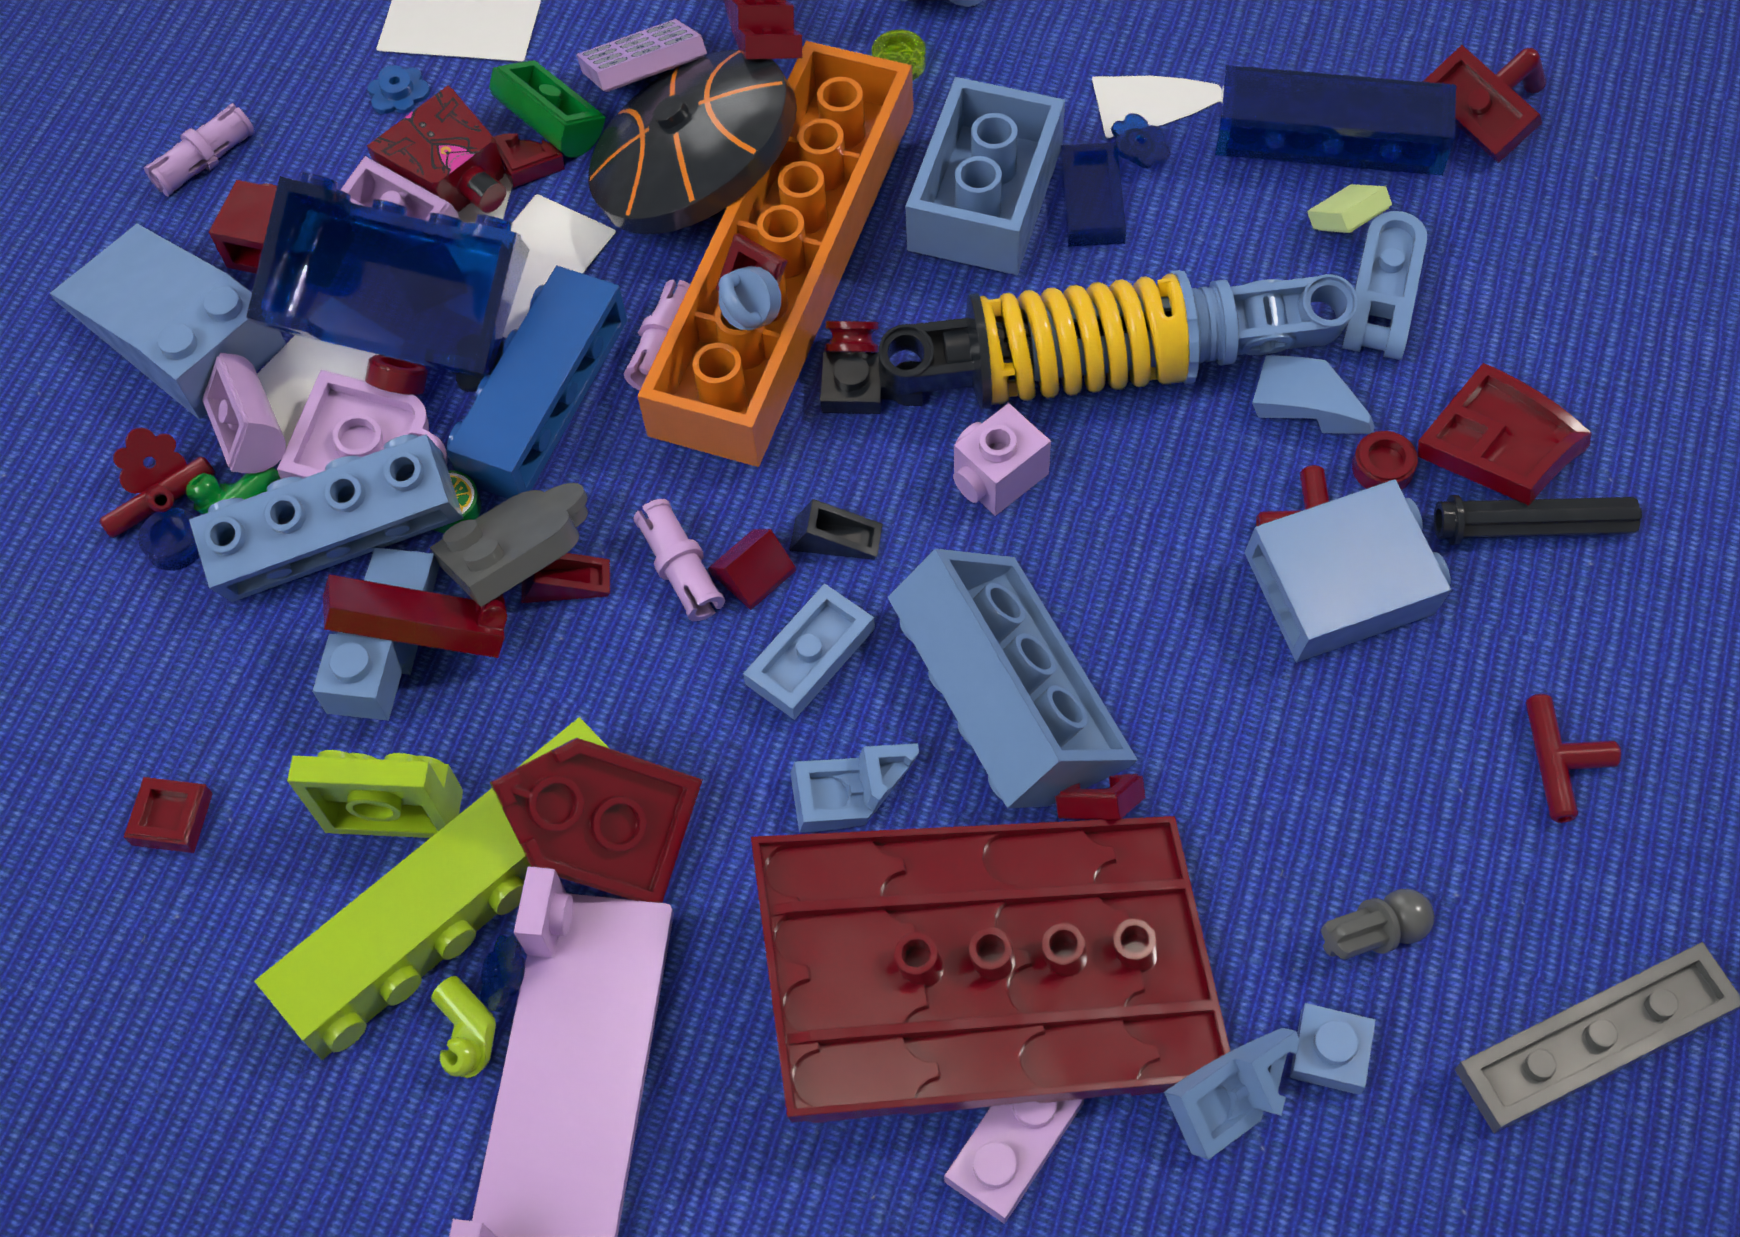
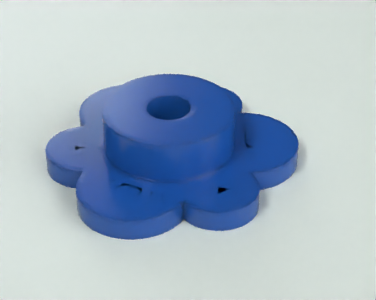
M397 65L383 68L379 73V80H373L367 87L370 96H372L371 103L373 109L381 114L391 113L395 109L402 114L409 113L413 110L414 103L424 101L430 94L428 83L422 80L419 69L408 68L404 70Z

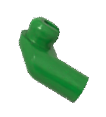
M274 467L259 473H246L236 483L219 484L214 476L202 473L188 483L186 495L191 501L195 502L193 508L203 515L208 513V508L218 501L229 498H242L245 500L267 492L268 485L281 478Z

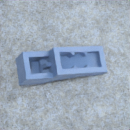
M374 548L364 581L433 592L440 565L433 553ZM343 632L329 634L312 692L327 714L389 721L401 674H411L418 645Z

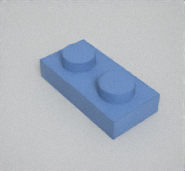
M824 583L743 673L745 685L795 720L874 631V617Z

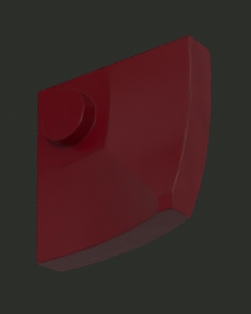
M1482 363L1418 440V457L1530 506L1546 485L1568 463L1588 449L1592 433L1576 418L1544 394L1511 375Z

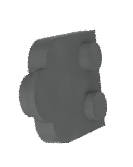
M578 483L562 484L546 492L540 490L522 492L507 499L475 520H464L453 525L444 533L442 540L429 548L435 554L440 567L482 607L564 556L576 545L579 540V532L576 527L588 516V509L585 505L588 496L583 486Z

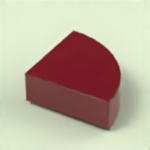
M514 133L493 136L505 173L513 188L565 169L562 154L547 141L542 140L541 144L535 141L519 139V134Z
M1138 774L1109 776L1110 788L1081 789L1080 783L1072 785L1055 796L1058 818L1120 820L1146 798L1143 776H1138Z

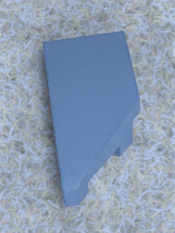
M1266 355L1252 403L1258 418L1317 419L1322 433L1371 434L1374 432L1375 426L1371 415L1326 360Z
M918 743L864 746L859 758L794 762L790 775L799 833L866 825L915 762L919 754Z
M1281 1028L1250 1041L1208 1063L1164 1092L1191 1154L1209 1160L1259 1123L1262 1119L1263 1111L1282 1115L1286 1097L1279 1095L1278 1089L1287 1053L1297 1054L1300 1039L1295 1030Z

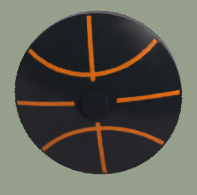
M739 49L704 55L703 58L675 67L636 94L618 112L605 129L596 145L589 166L588 183L593 199L614 225L625 231L637 234H660L676 231L713 216L751 189L766 174L783 151L796 119L797 106L793 88L780 67L772 59H745Z

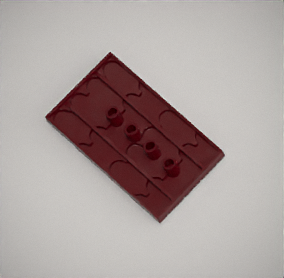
M1175 816L751 837L787 1117L792 1123L805 1121L821 1123L902 1113L918 1115L1034 1101L1049 1103L1131 1093V1096L1162 1093L1193 1072L1230 1052Z

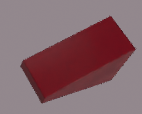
M566 553L522 581L521 603L608 597L610 594V559Z

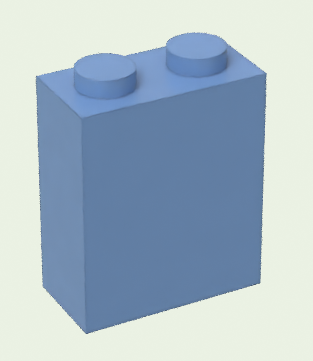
M1396 479L1254 528L1244 553L1296 663L1434 615L1451 592V578L1447 564L1439 553L1432 552L1422 532L1423 524L1419 509L1412 499L1404 497Z

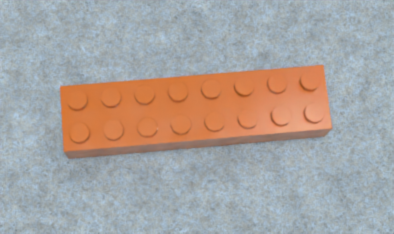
M810 41L805 42L802 48V58L797 59L788 78L794 90L797 106L796 119L789 140L766 174L743 196L727 206L637 395L648 437L752 466H760L914 112L912 65ZM738 233L788 260L779 284L781 307L778 316L770 324L753 330L738 329L727 321L719 305V291L716 290L734 234Z

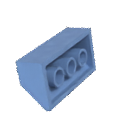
M934 549L888 596L900 619L901 630L914 643L929 670L928 676L931 683L943 694L958 721V729L961 736L973 747L988 774V782L991 789L1003 800L1007 808L1048 807L1056 803L1055 796L1062 790L1080 783L1081 789H1085L1129 768L1138 760L1015 557Z

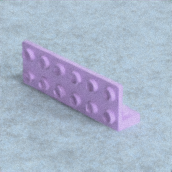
M527 867L514 934L527 954L476 1204L472 1221L453 1219L449 1237H618L674 916L672 907L669 904L568 894L555 869Z

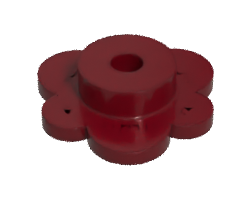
M143 427L132 429L126 436V447L117 449L113 454V462L118 468L122 469L119 475L120 484L130 493H141L186 465L184 457L174 451L176 441L171 435L161 433L155 436L153 432ZM146 457H153V463L150 466L143 464Z

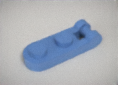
M1389 211L1380 214L1372 221L1366 236L1355 285L1358 299L1357 309L1346 326L1342 349L1360 352L1362 346L1384 351L1383 357L1402 360L1427 244V230L1423 223L1414 215L1403 211ZM1368 315L1391 319L1390 327L1367 323Z

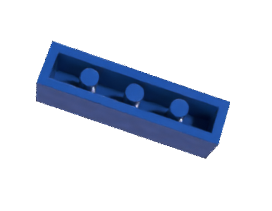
M556 265L545 285L537 287L531 298L529 312L520 327L512 330L508 335L501 359L492 374L486 375L481 380L473 406L464 421L458 422L453 427L448 438L446 451L454 470L468 475L478 489L507 499L522 492L532 490L628 321L619 285Z

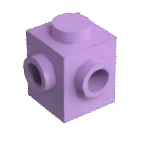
M1008 403L983 423L975 422L960 434L954 444V482L959 491L969 501L973 503L980 501L996 516L1049 474L1051 441Z

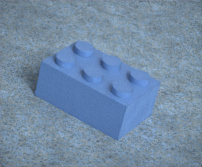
M955 77L905 206L907 251L1018 275L1062 148L1065 99Z

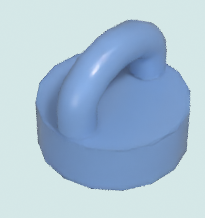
M749 266L727 273L720 278L718 284L719 305L723 316L731 325L742 330H753L770 324L778 316L781 307V291L777 281L770 272L761 267Z

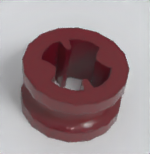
M826 321V329L831 331L832 339L829 343H825V351L878 352V344L873 342L872 334L875 330H878L879 322Z

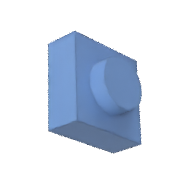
M1305 1003L1300 1014L1297 1031L1300 1042L1297 1054L1294 1053L1290 1078L1361 1095L1366 1086L1376 1019Z

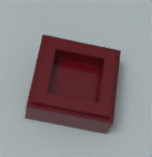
M143 777L124 838L132 846L194 853L213 793L206 784Z

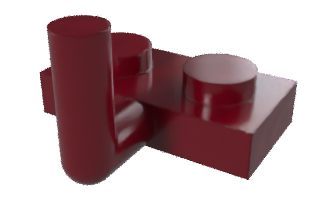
M1461 45L1419 84L1422 94L1497 163L1501 162L1542 124L1540 114L1512 90L1521 81L1524 89L1529 93L1540 92L1545 87L1546 78L1538 51L1534 48H1524L1501 70L1494 74L1469 50Z

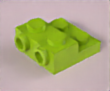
M338 750L321 751L317 757L292 756L287 782L324 832L332 834L431 838L459 815L463 789L449 764H444L442 761L432 757L414 756L406 753H391L386 755L384 759Z

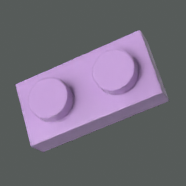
M1084 1099L1049 1103L1034 1101L991 1106L945 1174V1183L1005 1224L1083 1106Z

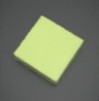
M1350 184L1309 209L1307 213L1313 229L1350 233L1389 209L1392 202L1386 186Z

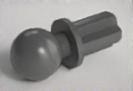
M1413 889L1395 890L1389 893L1383 900L1378 898L1365 900L1359 905L1357 911L1329 920L1323 925L1321 929L1325 940L1323 948L1329 956H1338L1340 959L1346 960L1372 950L1376 953L1385 954L1396 949L1399 943H1416L1424 939L1433 927L1435 917L1433 907L1423 894Z

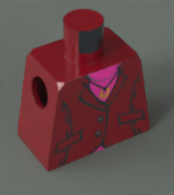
M448 85L367 145L373 161L451 203L457 213L471 202L484 213H490L495 211L505 199L506 188L499 182L503 178L505 170L497 144L489 131Z

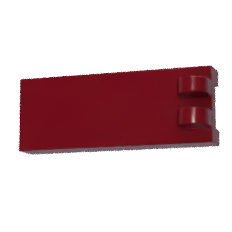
M330 574L328 575L323 594L324 630L499 658L505 638L504 627L507 621L504 594L480 607L473 599Z

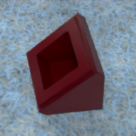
M753 529L709 566L708 571L752 610L796 571V567L771 529Z

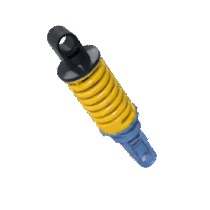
M1180 270L1171 271L1169 274H1166L1162 279L1157 280V285L1153 279L1145 276L1140 277L1133 286L1130 282L1120 279L1115 280L1109 287L1101 282H1094L1086 290L1079 285H1070L1063 293L1054 287L1047 288L1040 296L1032 290H1026L1018 296V299L1011 293H1003L999 299L990 300L985 296H979L978 293L968 294L965 318L918 324H902L889 329L879 344L878 371L884 386L900 395L973 387L980 409L991 408V405L1006 403L1009 397L1018 396V393L1022 400H1032L1036 394L1035 381H1039L1040 391L1044 397L1053 398L1059 392V378H1061L1063 389L1068 395H1077L1081 391L1082 376H1084L1085 385L1090 392H1100L1105 385V373L1110 387L1114 390H1121L1126 387L1128 382V370L1130 380L1136 387H1145L1150 380H1158L1161 384L1182 382L1185 385L1193 384L1197 378L1199 363L1204 361L1213 362L1216 360L1219 365H1229L1235 363L1237 355H1266L1286 349L1324 346L1332 343L1339 337L1355 314L1358 299L1353 286L1346 279L1333 274L1291 280H1259L1230 287L1227 280L1211 281L1209 287H1199L1197 289L1191 288L1185 271ZM1323 302L1328 304L1334 310L1336 319L1326 320L1320 318L1312 310L1311 303ZM907 350L916 353L922 362L916 368L902 370L895 367L890 362V358L899 351ZM1016 375V379L1008 380V376Z

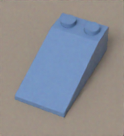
M139 224L134 225L50 292L52 298L199 420L207 414L202 399L216 358L220 355V352L242 356L249 360L255 370L258 371L286 345L266 303L227 273Z

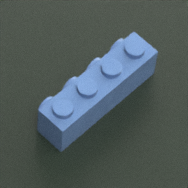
M413 434L403 435L388 441L384 445L383 450L367 456L341 457L328 463L325 466V471L306 478L287 477L279 479L268 485L267 492L245 500L242 498H229L212 504L208 508V513L189 519L209 588L227 600L234 602L374 551V548H384L464 519L442 451L427 434L422 436Z

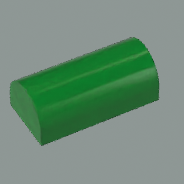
M532 60L493 68L490 79V92L492 96L564 155L571 158L579 157L589 151L597 142L606 117L537 61Z

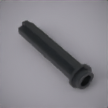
M1450 495L1447 501H1438L1436 503L1434 529L1438 539H1447L1451 545H1459L1463 538L1634 534L1640 528L1642 508H1640L1638 500L1634 497L1535 499L1529 506L1517 500L1462 501L1459 495Z

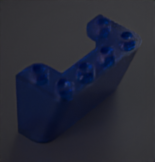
M301 173L300 181L279 177L246 316L247 319L277 331L482 379L491 375L530 250L521 239V235L511 231L512 223L482 214L477 215L475 223H465L455 217L439 213H430L429 220L426 221L407 216L408 208L385 200L374 199L372 207L352 203L350 201V194L336 189L338 184L336 181L320 175Z

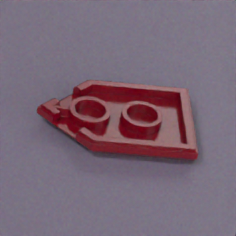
M574 738L490 781V784L531 867L555 869L560 878L634 901L662 903L703 779L580 738Z

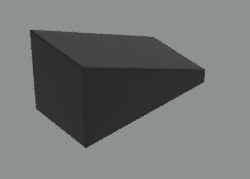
M812 499L795 518L789 551L874 560L878 555L883 524Z

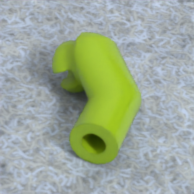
M451 976L440 983L431 995L433 1003L454 1024L451 1039L447 1041L449 1050L440 1051V1063L444 1071L449 1075L470 1078L480 1073L490 1061L496 1021L493 1014L458 976Z

